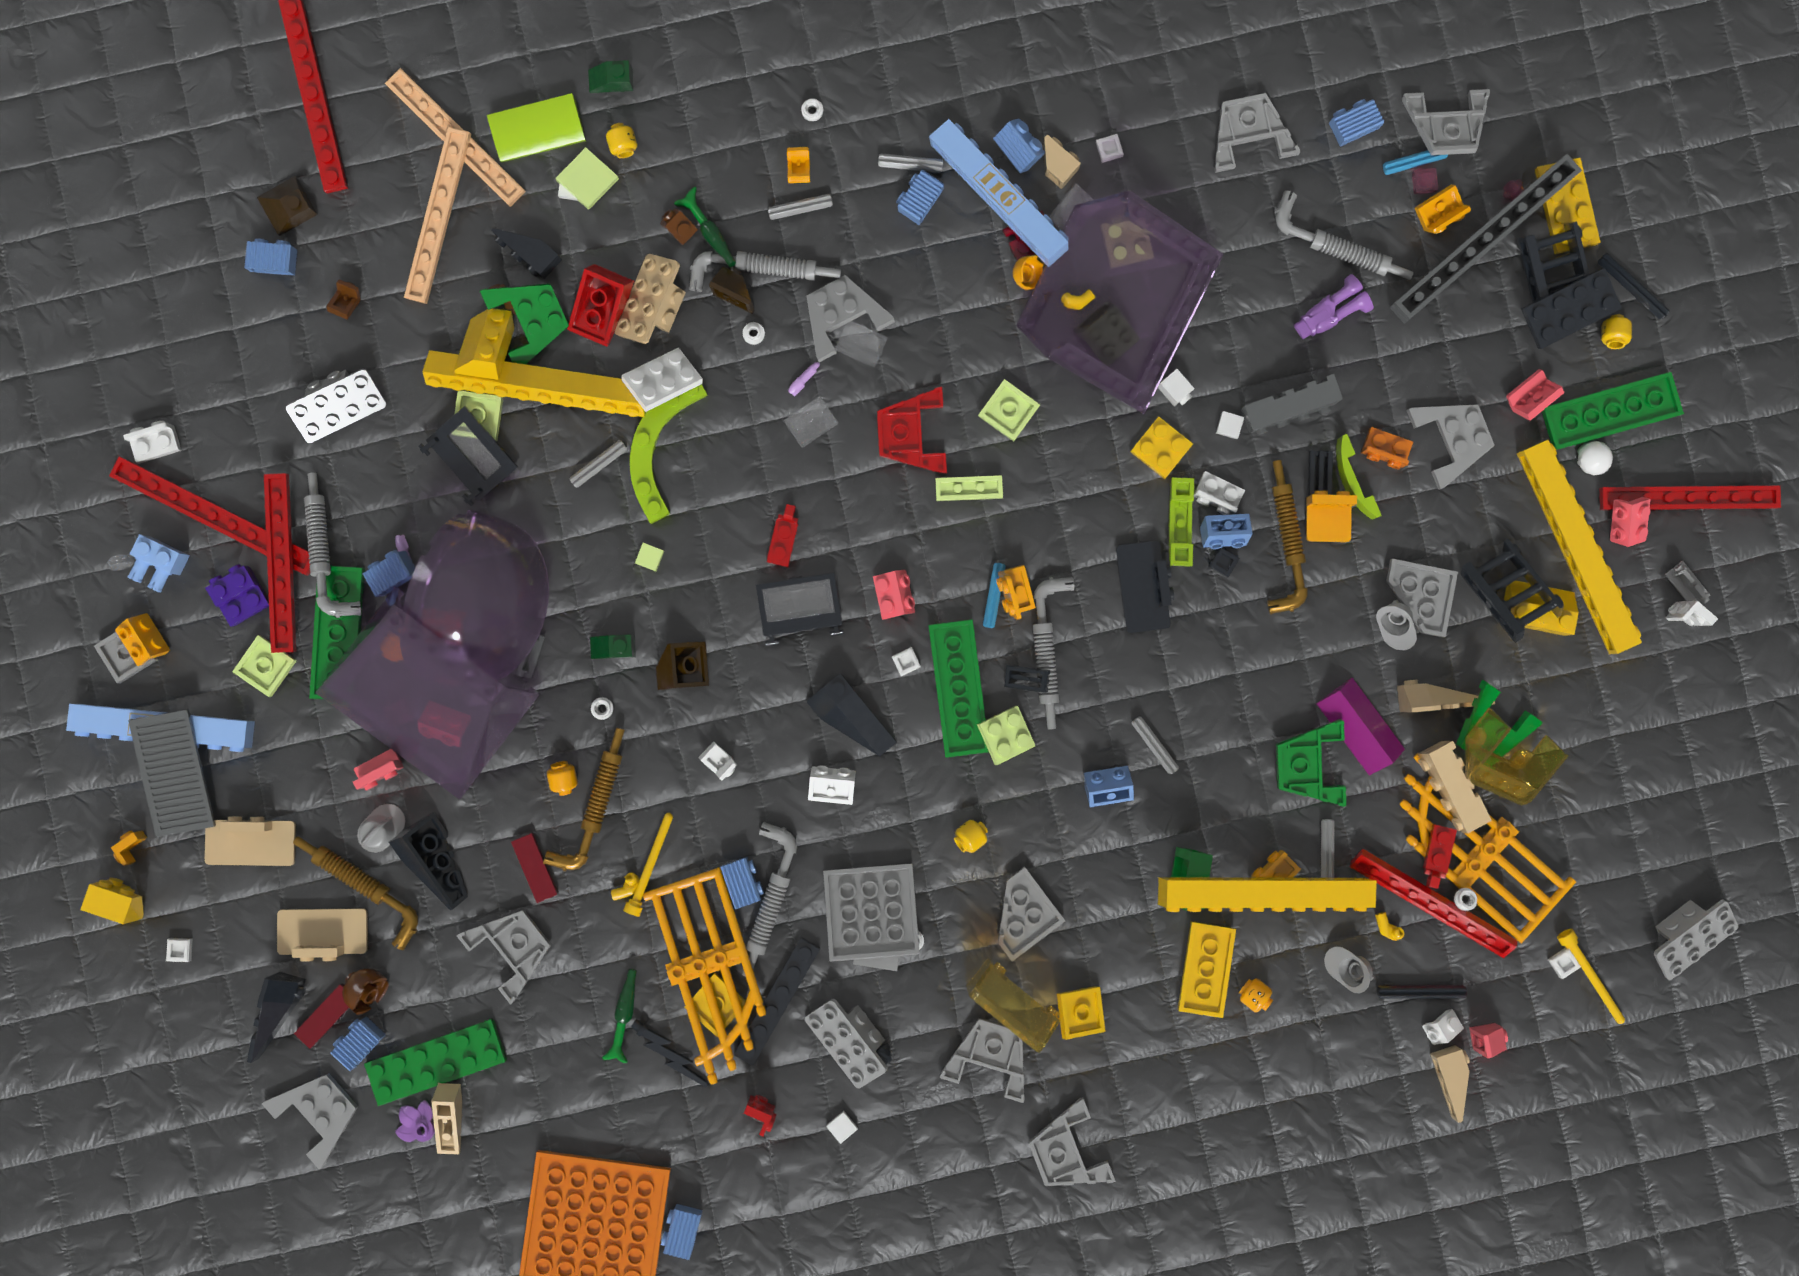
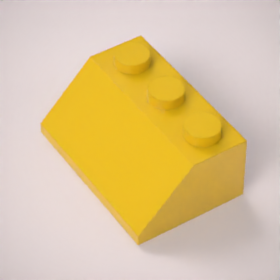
M492 308L470 319L455 365V374L499 380L514 332L511 311Z
M1514 581L1506 586L1504 600H1509L1531 587V585L1525 582ZM1548 587L1554 595L1557 594L1563 601L1564 608L1561 616L1557 618L1552 611H1549L1527 624L1525 628L1563 636L1575 635L1579 614L1575 593ZM1537 593L1511 608V613L1515 618H1521L1545 604V602Z

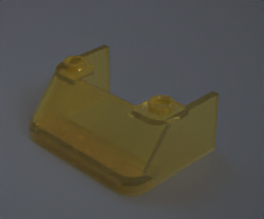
M1488 708L1465 739L1466 777L1472 784L1516 804L1526 805L1536 797L1567 759L1568 755L1547 735L1543 737L1532 752L1526 749L1519 750L1513 754L1510 760L1494 754V750L1510 732L1511 728L1493 709Z
M988 958L966 985L968 995L1027 1045L1040 1053L1061 1021L1059 1018L1060 1013L1050 1005L1046 1008L1039 1004L1005 974L1007 970L1001 964L996 962L994 965L992 960Z

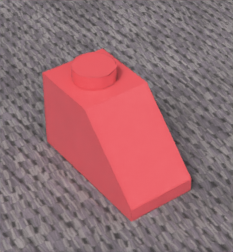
M1493 1023L1469 1027L1474 1051L1486 1058H1492L1507 1050L1506 1042H1508V1036L1502 1026Z

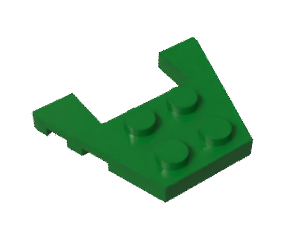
M551 284L479 290L488 310L510 301L528 343L507 351L512 363L527 364L569 326Z
M1482 680L1479 688H1481L1478 698L1473 700L1472 706L1474 709L1470 719L1466 718L1456 745L1488 767H1491L1541 726L1543 722L1525 710L1512 729L1487 712L1501 692Z
M1344 720L1333 721L1276 744L1277 788L1279 790L1305 797L1308 796L1343 807L1346 806V786L1322 785L1321 742L1345 741Z

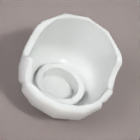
M1591 440L1584 442L1578 448L1577 464L1585 473L1599 475L1605 473L1611 467L1613 454L1610 447L1605 443Z

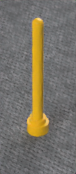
M671 813L664 815L633 898L629 899V902H626L623 911L628 914L640 917L643 909L641 907V899L672 822L673 815Z
M1573 929L1564 930L1557 936L1558 941L1566 949H1570L1618 1024H1623L1625 1022L1624 1016L1577 945L1578 936Z

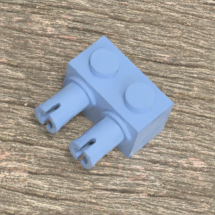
M139 534L130 552V555L134 556L136 561L127 577L142 583L149 565H153L156 571L147 587L161 593L169 575H181L190 555L150 536Z

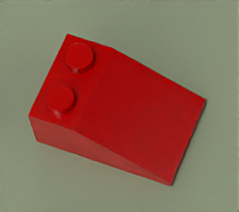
M596 264L584 268L567 330L606 347L609 346L626 303L629 300L634 280Z

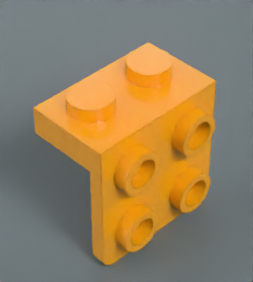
M1314 491V494L1306 497L1307 541L1349 542L1351 540L1352 506L1357 505V495H1350L1349 491H1338L1336 495H1328V491Z
M1024 565L997 572L999 578L996 579L999 591H1003L1005 599L1002 600V605L1005 613H1009L1015 619H1021V612L1036 608Z

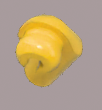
M1088 289L1081 296L1071 295V293L1067 292L1062 295L1061 301L1068 309L1081 310L1096 297Z
M628 873L625 876L626 880L623 887L611 890L612 899L618 900L632 896L639 883V877L634 873Z
M1386 912L1375 914L1381 935L1394 941L1404 937V930L1401 927L1390 924Z

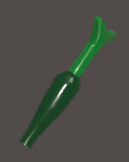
M693 187L684 199L677 200L674 205L691 210L701 225L700 232L705 240L726 261L729 267L734 266L736 260L731 255L718 226L713 221L707 220L697 205V189Z
M628 969L627 978L614 1014L617 1026L613 1045L602 1057L604 1060L617 1058L622 1063L628 1062L622 1050V1042L626 1024L631 1021L633 1016L635 979L637 974L635 969Z

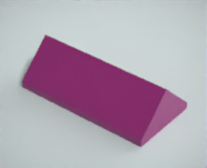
M1353 678L1347 680L1316 703L1330 723L1339 719L1344 720V743L1368 775L1393 764L1405 750Z

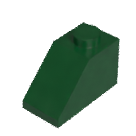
M629 60L606 61L588 70L590 93L633 91V69Z
M635 635L590 637L591 659L636 658Z

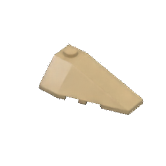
M1406 680L1404 685L1397 686L1400 712L1473 707L1474 698H1478L1476 695L1426 683L1418 684V680Z

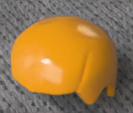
M1036 255L1021 257L1014 265V281L1024 290L1035 289L1042 282L1044 264L1037 259L1038 256Z

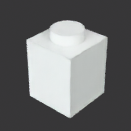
M1178 369L1157 386L1174 407L1179 402L1181 405H1184L1192 398L1190 393L1194 390L1193 386Z

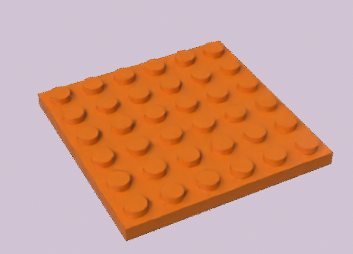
M538 1150L536 1152L519 1276H656L671 1168Z

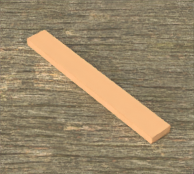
M401 68L385 83L443 141L445 140L448 126L463 130ZM470 137L464 162L511 207L526 191Z
M448 126L404 294L406 299L424 304L428 303L471 137L469 131Z

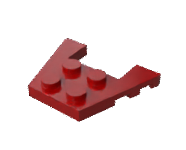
M937 387L932 391L922 393L914 398L877 411L880 457L947 474L946 453H922L920 409L943 408L942 387Z

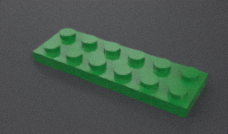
M1672 372L1554 404L1546 407L1542 414L1550 442L1556 450L1680 416L1684 412Z
M330 566L331 573L326 576L327 597H330L331 601H339V603L360 601L361 615L340 616V618H336V616L323 612L319 608L317 601L315 602L309 699L356 701L364 588L363 573L365 568ZM316 586V598H317V597H318V591H317V586Z
M973 620L928 625L945 758L987 753L989 751L977 724L986 719Z
M492 1018L364 1063L376 1102L378 1106L435 1087L438 1083H447L507 1061Z

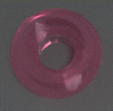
M1520 179L1516 181L1511 180L1504 186L1502 196L1510 201L1514 200L1524 191L1523 182Z

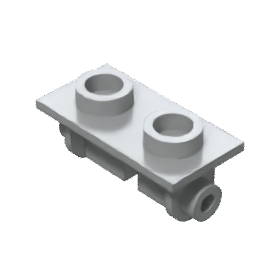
M1683 561L1679 562L1665 574L1686 601H1698L1701 604H1705L1710 600L1708 591Z

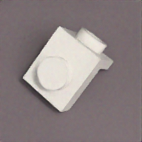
M714 741L698 757L720 780L729 777L737 766L734 759Z
M1453 1009L1446 1010L1434 1022L1425 1023L1422 1026L1433 1045L1449 1043L1464 1029Z

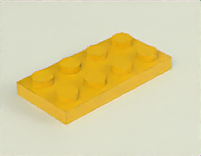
M1576 158L1572 160L1582 171L1547 200L1543 207L1550 236L1565 232L1563 224L1577 221L1582 230L1581 240L1583 248L1598 245L1601 242L1581 158ZM1556 163L1537 167L1535 169L1537 179ZM1567 240L1552 245L1554 254L1570 251Z
M1190 922L1178 1011L1223 1018L1236 935L1235 928Z

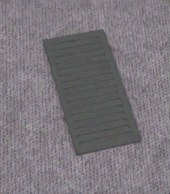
M189 709L129 719V727L155 836L159 838L171 834L215 827L216 824Z

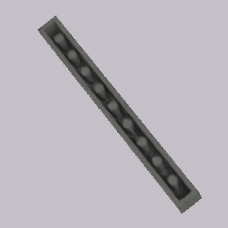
M1566 154L1398 299L1390 309L1405 324L1579 174L1582 169Z

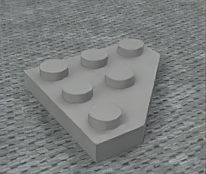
M1390 559L1386 582L1399 601L1411 609L1413 622L1419 631L1423 634L1446 637L1458 572Z
M1025 867L1006 881L998 944L1010 960L1014 961L1065 922L1064 918Z

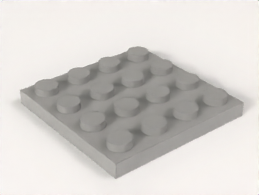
M912 864L823 871L830 962L920 954Z

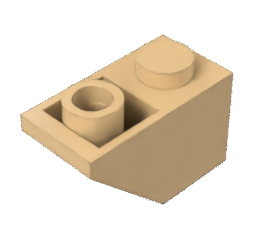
M1046 135L1043 142L1045 176L1062 189L1079 170L1081 163L1077 155L1071 151L1068 153L1057 138H1051L1049 135Z

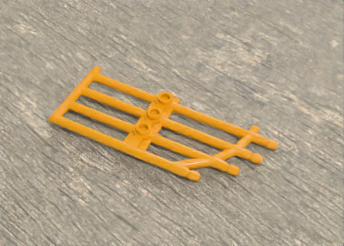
M1417 753L1413 758L1416 760L1417 763H1419L1418 760L1420 759V757ZM1407 774L1404 777L1405 781L1412 785V788L1420 794L1419 809L1417 810L1415 807H1412L1404 799L1399 804L1418 822L1421 842H1418L1410 834L1406 837V841L1411 846H1414V849L1425 858L1430 838L1429 832L1431 833L1433 825L1427 819L1428 804L1433 805L1451 822L1453 816L1450 811L1444 809L1441 801L1431 793L1433 787L1429 782L1430 776L1425 786H1423L1412 775ZM1489 815L1492 821L1488 822L1487 825L1491 829L1483 838L1475 831L1464 833L1476 844L1468 854L1454 843L1452 853L1461 862L1453 871L1448 868L1446 877L1459 889L1469 888L1473 890L1477 896V905L1522 944L1572 888L1576 881L1570 876L1564 881L1515 838L1519 831L1503 817L1496 821ZM1508 844L1558 887L1551 897H1548L1500 854ZM1494 860L1544 904L1536 914L1486 871L1487 867ZM1478 877L1484 880L1529 920L1521 931L1470 887Z
M720 867L644 892L643 894L645 901L651 899L653 901L672 962L665 965L667 975L672 986L679 984L700 1051V1055L694 1058L696 1066L704 1064L711 1085L717 1083V1076L714 1073L715 1069L711 1059L723 1052L729 1070H736V1062L733 1059L731 1045L739 1034H741L744 1040L746 1050L750 1051L753 1049V1042L750 1039L751 1036L747 1022L754 1004L757 1007L756 1010L759 1017L766 1015V1009L763 1005L760 990ZM714 878L734 938V942L725 945L721 944L702 882ZM693 885L713 945V949L704 952L700 951L681 890ZM672 892L692 952V956L681 960L660 897ZM742 963L750 988L743 1010L729 967ZM721 970L737 1024L728 1035L708 974ZM700 977L720 1044L708 1050L687 981Z

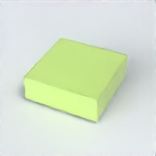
M643 543L635 564L657 572L664 551Z

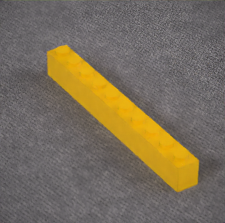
M429 350L422 371L426 385L432 387L451 388L456 391H471L477 394H491L498 397L518 398L524 401L532 400L544 404L552 403L565 407H579L586 410H599L611 414H626L631 417H645L646 413L622 379L505 361L499 380L455 374L454 369L459 355Z
M1546 440L1517 453V456L1608 653L1619 654L1641 644V633L1638 627L1633 624L1630 618L1631 611L1628 606L1624 605L1621 598L1622 592L1612 579L1613 573L1602 557V548L1596 544L1593 538L1594 531L1584 518V509L1575 499V490L1565 477V468L1557 460L1556 449L1549 440Z
M1159 877L1158 905L1165 907L1168 912H1180V908H1187V911L1201 912V908H1208V911L1222 912V908H1229V911L1243 912V908H1250V911L1264 912V908H1271V911L1284 912L1285 908H1292V911L1305 912L1306 908H1312L1313 911L1325 912L1326 908H1333V911L1341 912L1346 911L1347 908H1353L1354 911H1367V908H1376L1377 881L1368 878Z

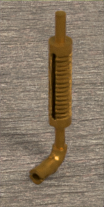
M1281 460L1273 461L1277 486L1273 487L1272 491L1273 496L1276 497L1274 501H1276L1275 505L1278 510L1276 513L1279 514L1277 517L1280 518L1278 522H1281L1279 526H1282L1279 529L1282 530L1280 534H1282L1283 547H1285L1283 550L1286 551L1284 555H1287L1285 557L1286 566L1292 565L1296 590H1294V594L1287 595L1286 598L1267 600L1268 606L1277 605V607L1268 609L1270 614L1284 611L1293 612L1294 609L1299 608L1305 602L1308 588H1305L1301 564L1306 563L1305 554L1302 553L1304 549H1301L1303 545H1301L1302 541L1300 540L1302 537L1299 536L1301 533L1298 532L1300 528H1297L1299 527V524H1297L1299 521L1296 520L1298 516H1295L1297 512H1295V503H1293L1295 500L1292 499L1294 495H1291L1293 493L1292 484L1285 483Z
M616 727L610 750L603 752L602 762H600L601 766H599L600 770L597 771L599 774H596L598 778H595L597 782H594V790L591 791L593 794H590L589 806L586 808L588 810L585 811V819H583L581 825L585 833L579 853H576L574 856L569 854L565 856L547 850L546 859H544L543 864L567 871L579 869L587 862L589 858L587 854L593 834L600 833L601 822H603L602 818L605 817L603 814H606L608 798L611 797L613 781L616 780L614 777H617L615 773H618L616 769H619L618 765L621 764L623 757L618 754L624 729Z
M297 836L293 844L313 856L311 859L313 864L318 867L321 866V869L328 871L332 876L335 875V878L342 880L343 883L346 882V885L353 887L357 892L360 891V894H363L364 897L371 898V901L375 904L380 905L384 902L402 913L404 918L401 924L402 928L392 941V945L396 947L398 944L397 949L404 950L413 934H416L418 931L416 929L418 925L416 911L410 905L406 906L389 895V887L380 884V881L377 882L376 879L373 880V877H370L369 874L366 875V872L359 870L355 865L352 866V863L345 861L344 858L341 859V856L338 857V854L334 855V852H331L324 845L316 848Z

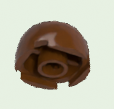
M369 968L350 973L345 979L342 991L345 1004L357 1015L368 1012L372 1009L369 1005L374 1001L379 1003L385 995L389 983L386 981L388 979L375 969Z

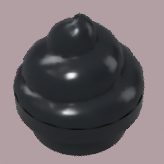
M888 1043L881 1044L876 1052L886 1065L890 1064L892 1060L890 1046Z

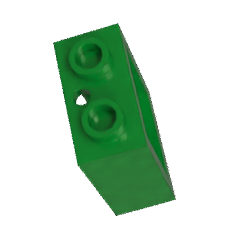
M1176 847L1171 877H1210L1213 855L1198 850Z

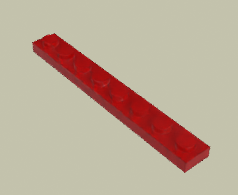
M264 474L271 653L296 652L289 474Z
M1780 486L1599 488L1600 510H1613V503L1616 499L1629 502L1641 497L1651 499L1650 510L1781 508Z
M1362 849L1351 860L1350 867L1369 879L1376 880L1379 885L1500 957L1505 958L1517 947L1518 940L1471 912L1459 909L1454 902L1365 849Z

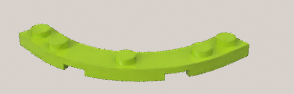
M702 384L647 411L633 437L630 452L631 481L639 504L650 524L670 514L657 488L652 466L653 454L660 436L659 434L665 424L679 411L708 396Z

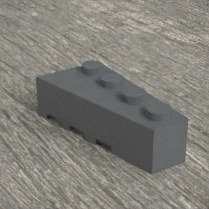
M1331 374L1319 383L1312 381L1299 387L1298 390L1292 388L1278 394L1277 397L1273 395L1245 405L1241 408V412L1248 433L1256 432V435H1261L1268 432L1269 427L1277 425V428H1282L1289 425L1290 420L1297 418L1299 422L1311 418V413L1318 411L1320 415L1332 411L1331 407L1343 398L1335 374Z

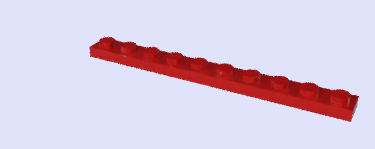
M278 0L324 192L328 194L348 189L303 0Z
M118 457L109 475L110 477L267 556L266 529L123 457ZM292 543L293 569L308 576L311 565L309 563V551Z

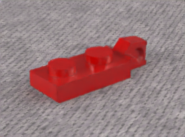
M786 504L784 515L779 514L778 519H776L767 563L789 567L798 529V518H794L796 509L794 505Z
M1432 825L1423 868H1425L1424 874L1428 875L1426 886L1438 889L1441 878L1445 879L1456 837V829Z

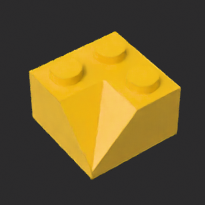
M117 878L99 880V882L89 884L80 909L121 924L140 920L144 915L142 896L134 894L135 890L131 889L130 886L124 885L123 881Z

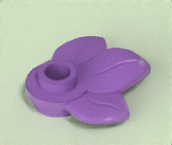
M424 1100L418 1108L409 1105L401 1106L399 1119L403 1125L396 1130L397 1136L406 1142H412L416 1139L420 1142L429 1141L435 1134L431 1105ZM422 1126H423L424 1129H425L424 1134H422V1132H421Z

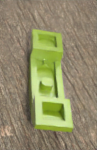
M1345 434L1337 439L1336 461L1342 484L1345 490L1350 492V495H1357L1356 506L1370 519L1378 518L1382 515L1374 496L1364 498L1348 458L1355 455V451L1348 435Z
M1171 478L1169 502L1170 566H1193L1192 502L1194 501V478Z

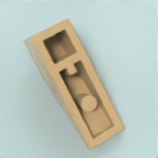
M1454 1045L1430 1053L1451 1117L1459 1123L1463 1121L1469 1078L1467 1064L1470 1061L1466 1051Z
M438 1083L431 1101L437 1154H460L462 1123L461 1084Z

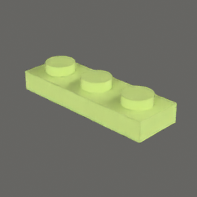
M1002 475L935 479L936 501L1003 499Z

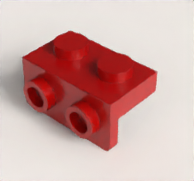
M760 1095L750 1096L743 1113L763 1122L759 1133L760 1136H764L765 1131H771L777 1115L773 1113L775 1105L768 1103V1099Z

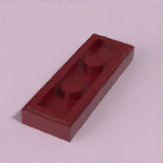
M531 833L512 841V846L536 903L558 895L559 893L546 864H543L544 858L534 834Z
M343 983L329 995L294 1033L309 1049L349 1009L342 997Z

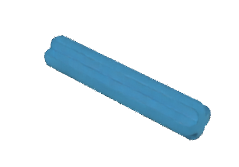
M1427 150L1385 162L1383 164V171L1385 175L1445 159L1448 155H1431Z
M994 563L983 621V626L987 628L995 627L1001 595L996 583V579L999 578L997 572L1004 571L1006 567L1002 563Z

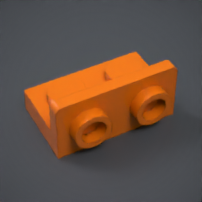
M1371 427L1369 428L1361 453L1367 455L1366 458L1376 462L1382 460L1388 462L1387 466L1400 469V467L1403 468L1409 463L1407 459L1413 441Z

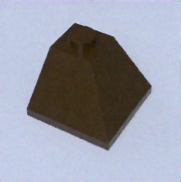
M296 176L257 197L279 236L318 215Z
M722 267L709 284L713 295L753 314L755 310L745 280L741 276L742 272L733 267L729 269Z
M706 642L667 644L656 666L658 690L709 686Z

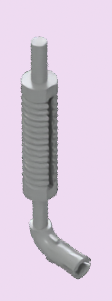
M1291 191L1283 192L1279 207L1275 210L1276 223L1281 232L1310 241V248L1314 250L1324 251L1328 255L1332 254V257H1340V260L1344 258V261L1348 260V263L1352 261V264L1356 263V266L1359 265L1364 269L1367 268V270L1371 269V272L1375 271L1379 275L1385 276L1387 272L1411 280L1414 272L1392 264V257L1385 254L1381 256V253L1377 254V251H1370L1369 248H1362L1358 244L1354 245V242H1346V239L1342 241V238L1338 239V236L1334 238V235L1330 236V233L1326 235V232L1317 229L1314 234L1292 225L1293 223L1290 221L1292 214L1290 212L1297 195L1293 192L1289 197Z
M713 251L703 252L698 255L693 265L690 266L691 277L688 289L695 291L696 288L697 292H702L704 272H707V265L712 264V262L727 264L726 261L719 254H713ZM737 251V255L733 256L736 260L735 269L742 272L746 270L750 272L751 270V273H754V271L760 274L762 272L764 274L768 273V275L771 273L775 275L776 273V276L780 274V276L784 275L787 277L788 275L789 277L793 276V278L801 277V279L805 277L807 280H815L816 275L841 277V269L818 267L817 261L797 260V258L794 260L790 258L789 260V257L785 259V257H772V255L769 257L765 255L764 257V254L760 256L758 253L757 255L750 252L747 254V252Z
M308 473L309 495L304 497L307 542L309 544V563L311 564L310 575L317 579V604L323 612L336 616V618L350 615L360 616V601L339 603V601H331L330 597H327L326 576L330 575L331 570L324 507L325 501L324 496L318 493L317 473Z
M1049 577L1048 580L1041 582L1034 591L1038 624L1033 625V634H1035L1034 638L1036 639L1034 642L1037 643L1034 645L1037 647L1035 649L1037 651L1035 653L1037 655L1036 659L1038 660L1036 663L1039 664L1036 668L1050 670V675H1048L1049 684H1047L1048 693L1039 692L1040 704H1045L1048 729H1056L1054 703H1059V694L1056 693L1058 692V689H1056L1058 681H1056L1057 677L1055 676L1057 673L1054 672L1056 671V668H1054L1056 660H1054L1055 656L1053 655L1055 651H1052L1055 649L1052 647L1054 645L1052 643L1054 641L1052 638L1053 634H1051L1053 627L1052 623H1047L1044 598H1047L1049 594H1054V592L1074 591V584L1065 585L1066 583L1074 582L1073 577L1055 579Z
M765 821L761 826L764 829H760L759 835L778 841V844L784 845L785 853L778 873L773 872L771 874L769 887L766 888L767 891L762 900V907L759 908V915L756 917V923L751 932L752 935L749 937L750 940H748L746 950L750 951L749 959L753 969L758 955L765 954L766 944L769 943L767 940H770V932L773 931L771 928H774L773 924L776 923L774 920H777V912L780 911V904L783 903L781 900H784V892L787 891L786 888L791 880L786 874L793 854L797 851L796 840L785 827L780 828Z

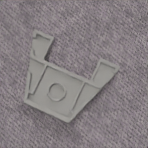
M1490 89L1469 91L1467 97L1470 111L1427 113L1424 93H1405L1403 95L1402 102L1431 155L1476 153Z
M1266 93L1222 102L1215 173L1231 170L1236 167L1231 147L1234 145L1274 137L1279 159L1300 154L1298 145H1295L1290 132L1288 129H1285L1279 119L1278 112Z
M846 275L807 295L815 352L819 363L836 354V350L827 336L828 333L865 313L868 314L877 331L895 322L889 312Z
M1479 405L1418 407L1407 410L1414 429L1436 421L1451 458L1452 464L1431 471L1438 490L1445 488L1495 446Z
M525 910L457 935L468 951H471L488 938L514 970L516 975L498 988L509 1004L516 1000L552 945Z
M978 1018L941 1071L939 1077L959 1084L966 1061L1010 1074L1004 1097L1024 1103L1022 1030Z
M329 1073L262 1103L274 1119L294 1104L323 1137V1140L306 1154L318 1169H321L327 1162L338 1139L358 1108L357 1104Z
M1083 1097L1079 1098L1028 1141L1045 1186L1116 1182L1108 1161L1089 1168L1084 1167L1070 1131V1126L1091 1118Z

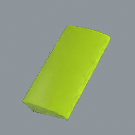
M572 93L487 115L501 163L586 141L576 100Z

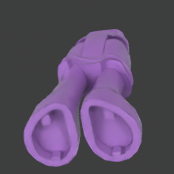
M1350 274L1344 279V287L1331 297L1330 294L1327 295L1326 298H1323L1318 304L1313 306L1305 315L1301 316V320L1294 324V328L1299 336L1305 339L1309 335L1314 336L1316 333H1323L1357 310H1361L1364 313L1373 310L1374 306L1371 298L1366 291H1363L1353 300L1335 311L1337 304L1363 290L1360 281Z

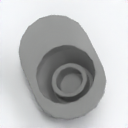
M1394 600L1391 604L1381 607L1376 614V619L1384 641L1396 650H1407L1414 646L1417 634L1411 609L1405 604L1399 603L1398 600Z
M384 804L377 807L358 828L357 837L360 845L369 852L377 853L385 850L390 845L389 841L403 831L406 821L404 813L399 807L392 804Z
M1336 946L1330 948L1325 954L1324 962L1328 973L1353 993L1364 992L1369 987L1370 981L1375 977L1372 966L1367 959L1362 956H1356L1343 947Z

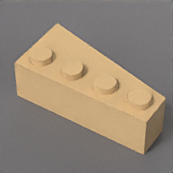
M1440 741L1418 753L1420 757L1418 762L1421 768L1429 773L1431 777L1429 782L1433 789L1439 791L1442 797L1440 800L1442 806L1452 814L1454 827L1462 833H1470L1492 820L1480 795L1472 791L1474 783L1471 777L1462 771L1465 764L1462 758L1453 752V749L1456 748L1454 742Z

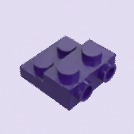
M240 564L231 567L228 570L230 574L223 578L221 575L209 580L210 585L205 587L214 605L220 608L230 627L238 625L269 607V599L251 567L241 566Z

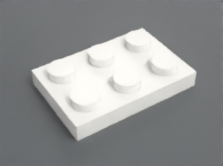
M679 347L622 375L623 383L645 412L701 385L703 380Z

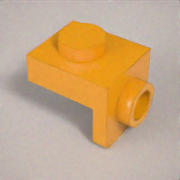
M787 148L788 183H809V148Z
M128 831L120 837V842L111 847L114 852V858L118 863L126 866L136 862L129 850L147 839L143 831Z

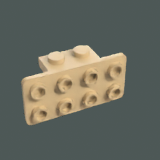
M653 254L646 255L631 290L629 300L615 329L616 335L647 344L655 326L662 331L670 332L686 293L673 284L680 267L679 262Z
M230 816L228 820H215V827L205 828V863L208 865L291 866L295 863V845L293 841L296 838V823L294 821H264V817H250V820H242L241 816Z
M364 908L283 909L277 913V952L280 955H292V958H300V961H314V957H322V961H335L336 957L343 954H363L368 950V912Z

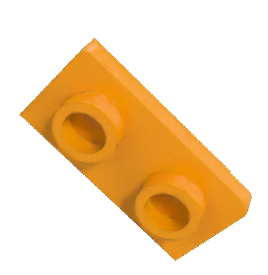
M1451 184L1416 206L1415 211L1423 230L1437 234L1443 232L1447 228L1446 226L1452 222L1462 220L1465 214L1471 211V208L1463 204L1456 185Z
M148 613L127 618L115 629L137 666L143 665L149 659L166 655L170 651Z
M1280 850L1279 852L1274 851L1267 858L1268 863L1263 868H1257L1251 876L1293 878L1301 868L1287 856L1288 854L1285 851Z

